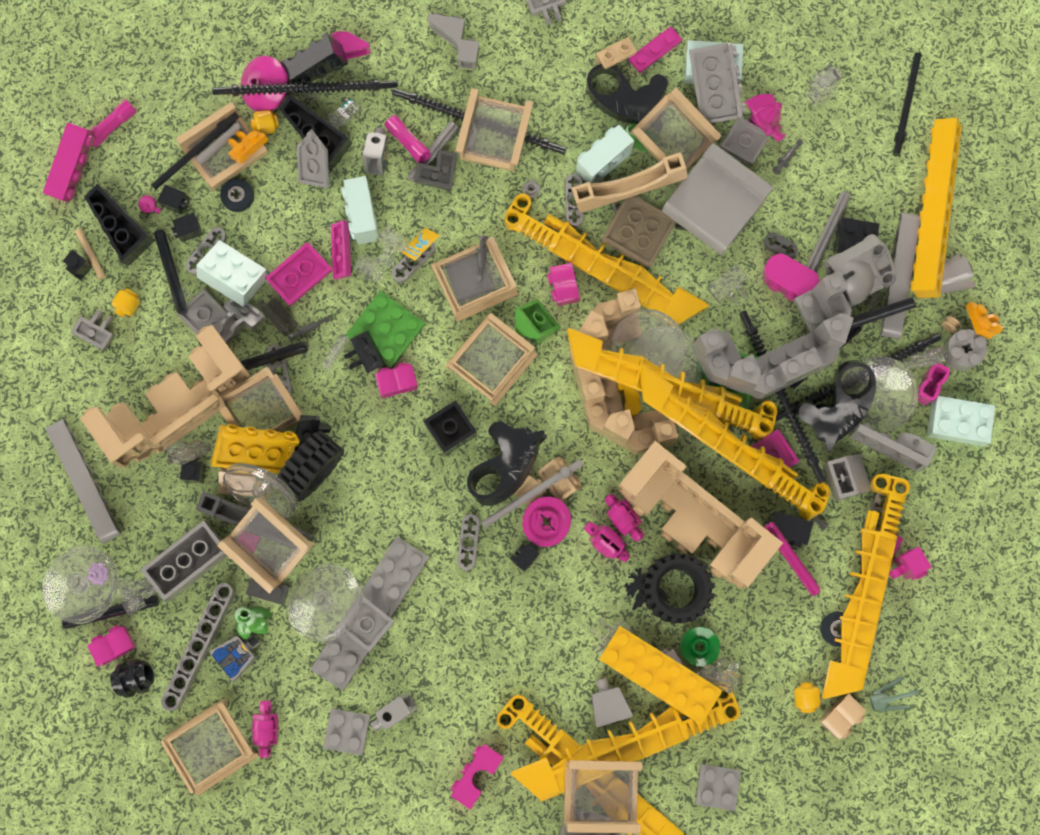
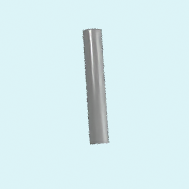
M236 122L196 157V161L202 166L225 146L230 138H234L238 131L243 130L241 125Z

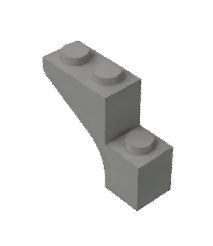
M440 13L428 14L429 28L456 48L458 52V67L476 70L480 50L479 42L473 39L463 40L465 19L459 16L448 17Z

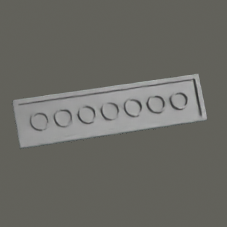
M396 537L339 626L363 597H366L391 618L430 557L399 537ZM338 626L310 670L344 691L369 652L344 633Z

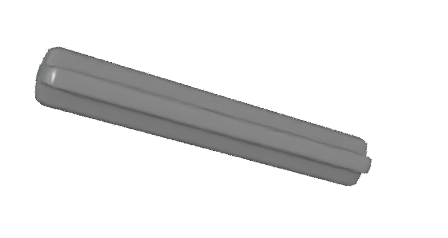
M449 122L428 149L431 156L423 164L431 165L437 156V151L439 149L442 150L456 133L458 126L454 122ZM416 166L408 175V179L413 183L415 178Z

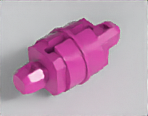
M609 494L605 498V502L608 507H611L607 515L614 527L623 536L630 533V536L636 542L642 540L645 536L641 528H638L643 523L640 516L632 509L633 507L626 499L619 502V499L614 494Z
M592 522L586 523L584 530L591 535L589 541L599 553L606 558H618L623 562L630 558L629 552L624 549L626 544L616 531H613L608 526H597Z
M263 700L259 706L260 713L253 714L251 731L253 745L260 746V758H269L271 755L270 745L277 744L279 719L278 713H271V701Z

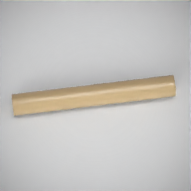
M82 228L75 230L98 279L105 278L106 276Z

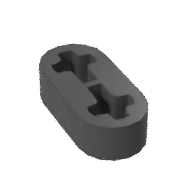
M769 233L764 238V247L774 254H785L793 259L798 252V247L795 243L777 233ZM775 238L776 244H773L772 246L769 245V240ZM788 247H791L793 253L787 255L784 248L788 249Z

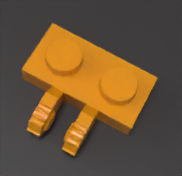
M255 129L247 136L242 131H238L236 136L241 142L238 143L230 138L228 144L233 149L228 154L231 159L243 164L268 141V138L265 134Z
M969 302L965 306L976 334L991 339L995 334L1002 332V325L998 323L999 318L994 314L987 315V310L983 305Z

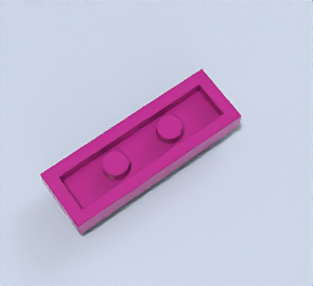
M670 26L637 51L635 55L629 57L628 61L640 74L682 42V38Z
M345 220L331 224L333 279L336 280L351 276L349 221Z

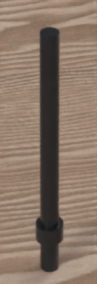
M921 53L914 54L898 132L895 133L894 156H900L902 144L905 143V130L920 66Z
M234 112L226 120H221L217 124L218 127L155 180L151 186L157 190L222 132L225 133L230 128L229 126L240 118L239 115Z

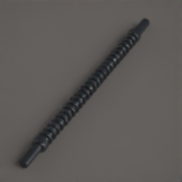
M375 79L372 82L370 80L367 82L365 80H362V82L360 80L357 82L353 80L352 83L349 80L346 83L344 81L341 83L339 81L336 83L334 81H331V83L326 81L325 84L323 81L320 84L318 82L315 84L313 82H310V84L300 82L299 85L297 82L294 85L291 82L289 85L286 83L284 85H281V83L278 85L268 83L267 86L264 83L262 86L260 84H257V86L254 84L251 86L249 84H246V86L243 84L241 86L233 84L231 87H212V94H232V96H239V94L242 96L247 94L249 96L252 94L254 96L255 93L258 95L261 93L263 95L274 93L276 95L277 92L281 95L282 92L284 94H287V92L290 94L293 92L295 94L306 92L308 94L309 91L311 93H314V91L316 93H319V91L322 93L324 91L327 93L332 91L334 93L335 90L337 92H340V90L342 92H345V90L348 92L350 90L353 92L358 90L360 92L361 89L363 91H366V89L368 91H371V89L379 91L380 89L398 87V82Z
M396 88L392 91V95L406 99L411 104L415 105L417 103V106L422 105L423 108L426 106L428 110L432 108V111L437 110V113L442 112V115L445 113L447 116L452 115V118L457 117V120L461 118L463 122L465 111L462 112V109L457 110V107L453 109L452 105L448 107L447 104L442 105V102L438 103L437 100L433 102L432 99L428 100V97L423 98L422 95L419 97L414 92L408 93ZM476 114L474 124L477 127L481 125V128L486 127V130L491 129V132L495 130L497 134L501 132V135L506 134V137L511 136V139L517 138L518 131L516 128L511 129V126L506 127V124L502 126L501 123L497 124L496 121L492 122L491 119L488 121L486 117L482 119V116L477 117ZM531 133L525 135L524 141H526V144L531 143V146L535 144L536 147L540 146L543 150L549 149L563 155L566 153V147L551 143L549 139H541L540 136L537 138L536 135L531 136Z
M742 311L740 316L747 329L746 334L750 337V342H753L752 346H755L754 351L758 352L756 355L762 356L766 354L767 349H764L763 340L759 339L761 336L758 335V329L753 326L747 311ZM783 388L774 394L778 395L777 399H780L779 404H782L781 409L785 410L783 413L787 414L786 419H789L788 423L792 424L790 428L794 429L795 438L799 439L797 443L801 444L800 448H803L802 453L806 454L804 458L808 459L806 461L808 466L812 468L819 484L826 482V479L818 464L820 461L817 456L815 457L816 452H812L811 442L807 441L809 438L805 437L804 427L800 426L802 423L798 422L799 417H796L795 408L791 407L792 403H789L790 398H787L788 393H785L786 389Z
M937 333L923 341L918 340L914 342V345L906 346L905 350L900 349V352L892 353L891 357L886 356V359L882 358L881 362L877 361L876 364L872 363V366H868L874 373L878 374L879 370L888 369L889 366H893V363L898 364V361L902 362L903 358L907 359L908 356L912 357V354L916 355L917 352L924 351L926 347L940 341L941 336ZM862 368V371L858 370L857 373L853 372L852 376L844 377L841 380L842 390H845L846 387L850 388V385H855V382L864 381L865 377L869 378L867 370ZM829 384L828 388L824 387V390L815 391L814 395L810 394V397L805 396V399L801 398L800 401L809 400L813 404H817V401L826 400L827 396L831 397V394H833L834 385ZM795 401V404L792 403L791 407L795 408L794 412L796 413V408L799 403L798 401ZM785 410L777 412L775 422L787 416V414L783 413Z

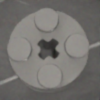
M959 330L944 343L942 354L948 366L957 371L970 370L985 358L987 341L973 330Z

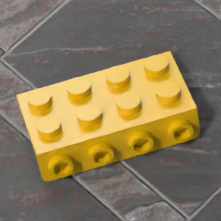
M232 424L227 426L220 425L210 463L212 467L279 474L281 468L285 466V462L292 457L295 446H299L300 441L297 435L290 431L276 432L272 429L259 430L254 427L242 428Z

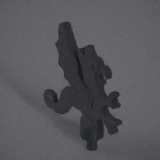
M641 568L639 570L635 569L638 577L633 576L632 573L631 576H628V578L634 579V583H630V586L627 585V582L625 584L628 592L627 596L631 595V598L639 590L632 610L642 607L643 603L646 602L642 597L644 589H641L645 579L641 575ZM659 588L662 599L664 601L667 600L668 595L662 588Z

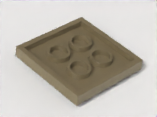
M632 196L623 200L601 241L650 269L676 222L656 207L637 196Z

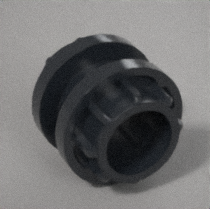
M140 659L131 660L129 665L126 663L117 665L110 676L112 689L117 695L125 698L133 697L136 692L139 694L146 693L154 683V672L151 665Z

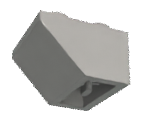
M860 454L828 461L823 465L835 502L872 491Z

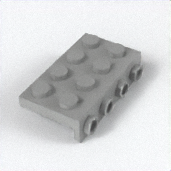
M732 42L689 50L698 111L709 123L743 118L742 114L745 113L744 102H740L742 86L737 81V76H740L738 64L735 65L734 57H737L736 46H732Z

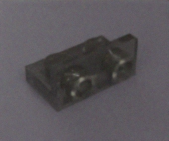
M276 298L271 299L267 304L262 299L257 304L284 337L299 326Z

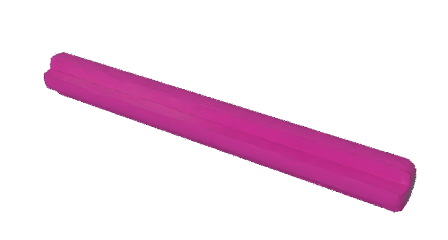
M773 522L766 524L764 528L783 542L778 550L812 596L819 594L820 587Z

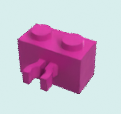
M916 547L893 559L897 567L891 570L889 575L892 579L903 575L905 580L910 578L912 580L920 579L928 574L927 570L932 568L920 547Z

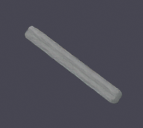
M845 191L840 194L806 266L809 269L816 271L850 200L851 194Z

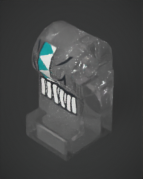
M348 97L342 102L341 106L326 117L327 122L343 132L361 112L362 107L351 97Z

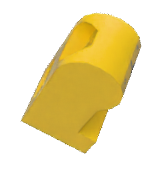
M617 383L618 392L623 394V410L630 409L632 417L638 415L641 410L638 390Z

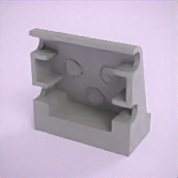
M712 143L688 174V179H685L666 202L662 212L722 256L727 247L732 244L744 229L748 221L759 211L774 187Z

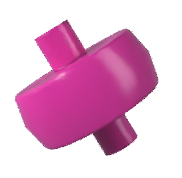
M145 195L138 201L139 209L144 213L154 211L159 214L162 210L156 206V201L152 196Z

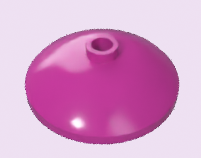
M259 56L250 61L245 67L240 86L241 84L244 86L246 84H249V86L260 84L262 86L263 83L265 86L268 83L271 85L273 83L276 85L279 83L284 85L286 83L288 85L287 73L277 59L269 56ZM278 92L276 95L274 93H271V95L268 93L266 95L255 93L254 96L252 94L249 96L244 94L242 97L245 103L254 111H273L283 102L286 94L284 92L281 95Z

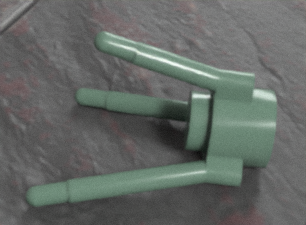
M901 676L884 687L872 691L873 695L869 696L873 710L879 711V713L908 709L909 706L887 705H890L889 702L917 695L919 691L907 692L889 698L886 693L882 694L902 681L904 677Z

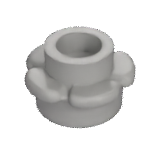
M530 180L522 186L523 194L528 195L530 198L537 197L540 192V186L537 185L536 181Z

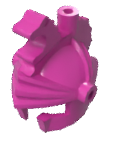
M760 94L744 102L751 113L750 122L759 126L760 129L765 131L766 136L772 135L777 142L784 139L786 135L781 133L780 128L782 126L779 124L782 104L776 102L773 94Z

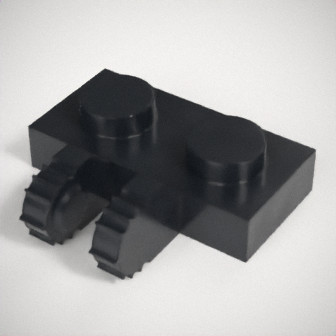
M365 331L350 339L355 349L343 355L344 358L349 359L355 354H358L360 358L359 361L350 364V370L363 364L366 372L370 373L385 365L369 331Z
M300 415L295 433L300 441L299 446L302 443L304 444L314 433L318 431L329 433L332 427L329 424L320 423L319 416ZM295 446L294 451H297L299 446Z

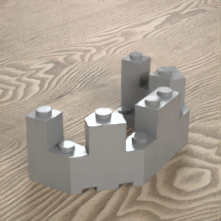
M840 270L822 278L811 291L794 298V302L810 333L758 358H754L752 354L742 359L727 330L720 333L718 328H715L700 335L693 344L692 349L708 381L726 386L740 393L752 395L757 399H762L832 365L836 361L839 349L846 343L854 319L850 317L852 309L843 294L849 287Z

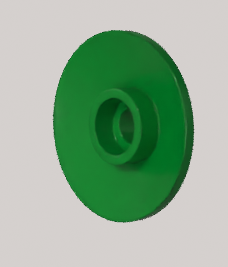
M695 627L684 634L680 649L688 663L704 667L717 659L720 652V642L716 634L710 629ZM698 643H701L703 645V649L701 651H698L696 649V645Z

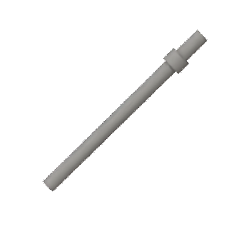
M579 459L568 467H562L557 474L482 520V525L484 528L488 527L563 478L567 479L572 476L571 473L584 466L582 461Z

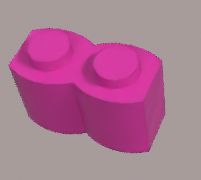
M572 263L549 267L550 273H547L549 285H553L554 291H551L553 302H557V306L580 302Z
M939 362L928 368L923 375L922 383L915 389L913 399L923 405L934 401L940 393L941 385L948 379L950 369Z
M401 363L395 369L382 368L378 370L375 377L381 399L418 389L412 364Z
M117 625L109 629V634L106 636L98 635L91 639L92 643L87 646L97 667H102L137 648L127 627Z

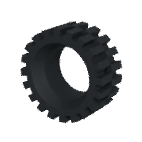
M318 431L312 437H309L304 444L302 443L299 449L292 454V457L285 462V466L281 468L280 473L277 475L276 483L297 501L301 502V500L303 501L306 497H309L313 491L315 492L318 486L331 474L332 470L337 467V463L341 461V457L344 455V449L323 431Z
M672 554L656 560L653 565L649 566L648 573L644 574L643 579H645V582L642 584L641 589H644L642 597L647 602L646 607L653 611L652 614L655 617H659L665 622L687 623L697 620V617H702L705 614V609L710 608V599H714L715 595L712 593L715 583H711L710 578L713 577L711 572L708 573L706 571L708 567L705 564L699 563L700 560L698 558H692L688 554ZM674 569L687 573L694 584L693 598L682 608H673L667 605L659 591L662 577Z

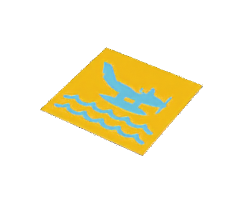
M424 228L400 253L416 260L440 235Z

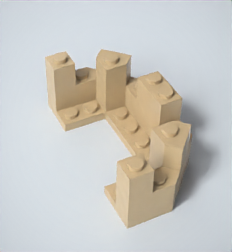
M636 289L617 293L615 300L597 304L594 310L590 311L579 332L602 340L601 350L607 351V346L642 338L637 319L641 305ZM570 349L569 358L589 429L635 455L645 453L654 441L663 448L674 445L678 434L675 423L672 420H666L665 415L657 410L632 417L630 409L623 410L616 381L576 367Z
M213 325L200 329L196 337L202 344V347H196L192 350L191 355L188 356L204 380L197 381L193 384V388L190 389L181 375L176 372L168 374L159 385L151 386L148 389L149 392L145 395L158 413L149 415L144 423L139 421L129 405L124 402L114 405L111 408L112 411L107 415L100 408L91 407L80 417L82 423L112 464L124 468L129 466V461L135 459L136 462L149 458L151 452L156 451L158 454L163 452L219 412L218 408L221 407L217 398L219 395L251 377Z
M654 441L618 486L621 488L620 492L633 506L632 509L640 516H647L658 501L662 502L661 507L668 512L672 510L674 514L660 530L663 533L661 536L670 543L674 541L678 545L677 549L683 554L688 553L690 555L704 538L708 539V545L714 549L717 547L720 549L719 553L708 565L711 569L710 572L717 578L722 577L740 589L742 587L748 588L783 542L750 517L743 521L682 471L686 468V465Z

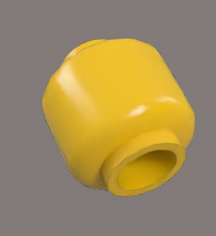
M271 110L256 111L253 114V119H250L252 131L255 129L265 135L275 133L276 128L279 127L276 113H273Z
M127 288L125 291L119 290L111 303L112 307L115 308L114 313L123 318L125 315L132 316L140 305L139 296Z
M811 682L800 683V686L794 689L795 707L803 713L815 712L821 705L819 688L813 686Z

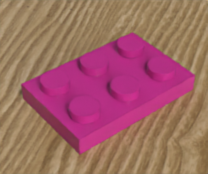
M307 242L267 275L265 279L291 307L333 270Z

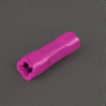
M126 99L115 107L114 111L103 121L89 130L95 132V140L92 145L94 148H97L106 140L108 135L137 113L135 108Z
M396 115L386 120L384 124L386 129L393 137L397 138L418 163L423 164L430 158V151L422 142L418 141Z

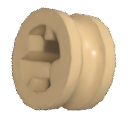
M947 316L945 318L946 322L941 324L944 329L953 334L958 331L957 328L961 327V323L951 316Z

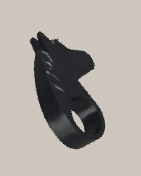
M602 64L593 67L587 76L586 91L592 102L602 112L614 119L637 125L664 97L668 82L666 77L656 74L650 79L649 85L633 90L616 66L604 69ZM609 74L617 80L619 87L611 95H603L593 89L591 81L597 75ZM664 111L651 124L658 131L662 130L663 125L660 119Z
M846 361L837 368L834 374L832 404L814 405L809 400H802L798 403L796 408L798 416L801 420L814 427L817 434L816 438L825 443L828 453L831 452L835 442L848 435L861 422L870 409L876 393L875 373L862 361ZM852 367H862L867 370L869 375L868 385L858 395H849L841 387L843 374Z
M501 421L494 422L489 427V434L494 442L499 445L502 453L477 465L468 475V490L479 504L484 506L499 504L507 500L522 486L534 466L539 445L547 438L544 430L533 432L528 427L526 429H514ZM497 474L502 477L499 487L493 493L488 495L476 493L477 483L485 475Z

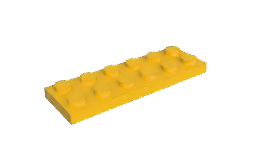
M619 626L599 659L700 725L703 724L723 691Z

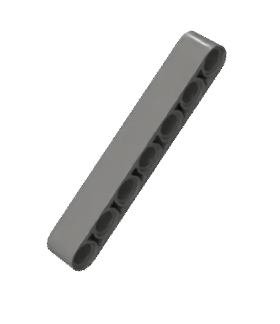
M903 212L899 215L898 220H900V223L897 225L895 236L897 241L894 243L892 254L894 256L893 264L897 278L894 284L887 287L888 296H885L884 306L908 298L918 238L917 232L920 226V216ZM906 311L883 318L881 320L882 332L879 335L900 339Z
M63 418L46 427V431L101 543L104 544L120 536L121 531H118L116 527L118 525L113 514L109 513L108 509L110 508L105 498L101 496V490L96 480L92 478L93 473L88 463H85V457L80 447H77L75 443L77 440L72 430H69L68 422Z
M221 583L215 588L162 697L161 705L165 710H178L183 705L234 600L236 591L232 585ZM228 587L230 593L228 597L223 598L221 591L223 588ZM216 605H219L221 612L215 616L212 610ZM207 623H210L212 626V631L209 634L204 632V626ZM201 641L203 644L202 651L197 652L195 649V645L197 642ZM190 659L194 662L192 670H188L186 667V663ZM180 678L185 680V686L182 689L177 685ZM171 696L176 698V705L174 707H171L168 702Z

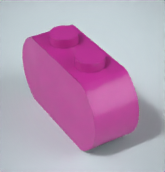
M785 254L772 256L767 261L762 273L765 284L769 285L768 288L774 292L780 291L785 294L786 299L794 302V298L811 291L819 283V277L815 271Z

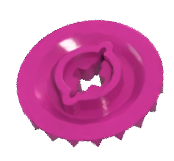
M544 496L537 498L534 502H530L522 516L523 532L527 539L535 545L542 547L553 546L561 542L567 535L571 525L569 509L561 500L554 497ZM542 516L546 518L550 517L548 522L552 529L548 525H542V523L544 522L542 520Z

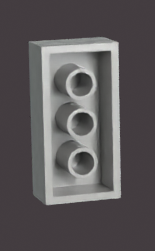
M203 520L144 566L141 572L163 601L170 602L225 559L227 555L217 546L221 542V538L211 525Z

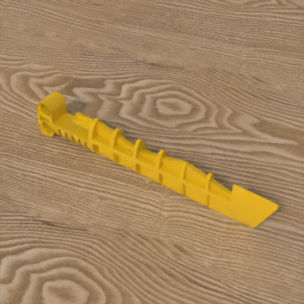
M526 194L517 195L505 214L504 223L508 230H515L518 233L523 232L525 237L528 235L530 240L534 239L537 244H543L542 247H548L550 252L572 263L574 266L619 292L636 289L642 306L676 326L709 307L708 303L679 286L675 293L672 294L659 282L662 276L655 279L643 268V265L622 260L625 256L624 254L620 258H616L602 253L606 246L605 243H603L598 251L585 239L588 233L585 232L582 236L570 225V222L566 221L564 223L549 214L544 221V224L547 225L545 226L527 215L531 208V199ZM524 201L527 203V206L521 208L518 206V203ZM510 217H516L518 221L516 223H510L508 219Z
M571 328L567 329L570 349L576 367L642 391L641 366L644 364L674 385L671 393L686 400L690 396L692 403L709 409L722 423L727 421L729 425L733 424L735 428L739 426L741 430L746 429L756 440L763 439L774 429L777 406L772 401H765L756 407L754 411H750L739 406L742 401L741 396L726 391L725 387L705 385L704 379H701L699 384L684 382L685 372L683 371L680 372L677 379L664 371L665 365L662 363L658 367L643 356L623 354V348H620L618 353L601 350L602 340Z
M644 364L641 366V389L644 402L748 473V475L758 480L768 489L772 488L773 492H778L780 497L784 496L785 501L790 500L791 505H796L803 519L811 520L824 511L831 493L830 488L825 483H818L810 489L805 488L794 480L798 476L797 472L786 466L781 458L777 459L766 454L765 447L763 446L757 450L745 444L746 434H743L738 439L728 429L729 423L727 421L723 424L709 409L692 403L690 396L686 400L671 393L673 384Z
M878 474L870 481L871 490L875 493L886 495L878 531L875 530L879 513L870 510L867 512L864 529H860V533H862L861 551L855 550V553L861 555V574L850 572L851 576L858 577L860 580L853 595L845 594V597L850 598V601L843 616H840L841 639L835 638L836 642L841 643V663L830 661L822 693L823 699L863 690L897 542V536L895 535L896 532H899L897 525L901 524L899 517H902V514L900 512L904 510L902 503L906 502L907 494L910 491V484L905 479ZM877 479L884 481V488L877 487ZM896 484H901L903 486V493H898L896 491Z
M726 684L715 685L718 688H723L726 695L723 699H717L715 706L711 709L702 725L689 717L681 720L680 717L685 714L669 705V708L656 718L653 713H650L651 721L638 731L635 730L632 722H628L632 734L613 737L609 730L607 731L609 738L592 741L588 739L585 744L571 754L568 748L565 749L567 757L553 767H550L547 757L512 771L511 775L543 802L564 793L565 761L637 762L688 740L690 735L695 737L697 732L702 734L704 729L709 731L711 726L716 728L718 723L723 725L730 721H735L740 716V708L730 686ZM728 706L732 707L734 711L733 716L730 718L725 713ZM576 769V787L615 770Z
M514 695L498 713L497 724L502 729H509L518 719H521L548 742L549 745L545 746L534 735H531L525 742V745L540 756L538 760L547 757L549 764L554 766L567 757L565 749L568 748L571 754L581 747L562 729L558 730L556 724L552 725L550 723L551 719L547 721L545 714L541 716L539 709L535 711L533 709L534 705L524 696ZM517 698L524 701V706L519 710L513 707V701ZM503 714H508L511 717V722L508 725H503L500 722V717ZM611 772L585 783V786L595 798L591 804L592 806H595L598 802L610 818L614 820H628L629 786ZM637 793V822L641 825L640 833L637 834L684 835L679 828Z

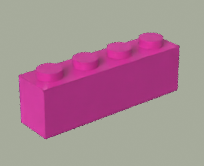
M67 122L42 193L70 203L76 194L77 182L82 177L83 165L88 160L89 148L94 143L95 132Z

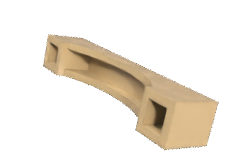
M679 152L664 157L659 163L631 176L602 183L587 182L572 187V191L579 212L583 213L688 179L682 154Z

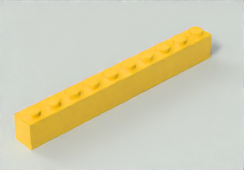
M958 118L935 119L934 127L931 128L930 160H927L926 165L928 175L924 179L926 190L925 194L922 195L921 228H918L917 232L919 243L915 247L917 258L913 264L914 280L911 281V291L914 292L917 298L941 297L962 131Z

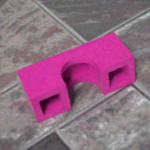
M483 744L482 747L477 746L472 754L475 757L471 764L466 763L461 771L464 776L460 781L456 779L450 788L453 792L451 797L470 810L482 793V790L474 785L473 775L479 770H486L493 775L504 756L486 744Z

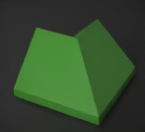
M539 299L515 309L516 333L521 337L532 338L537 345L561 328Z

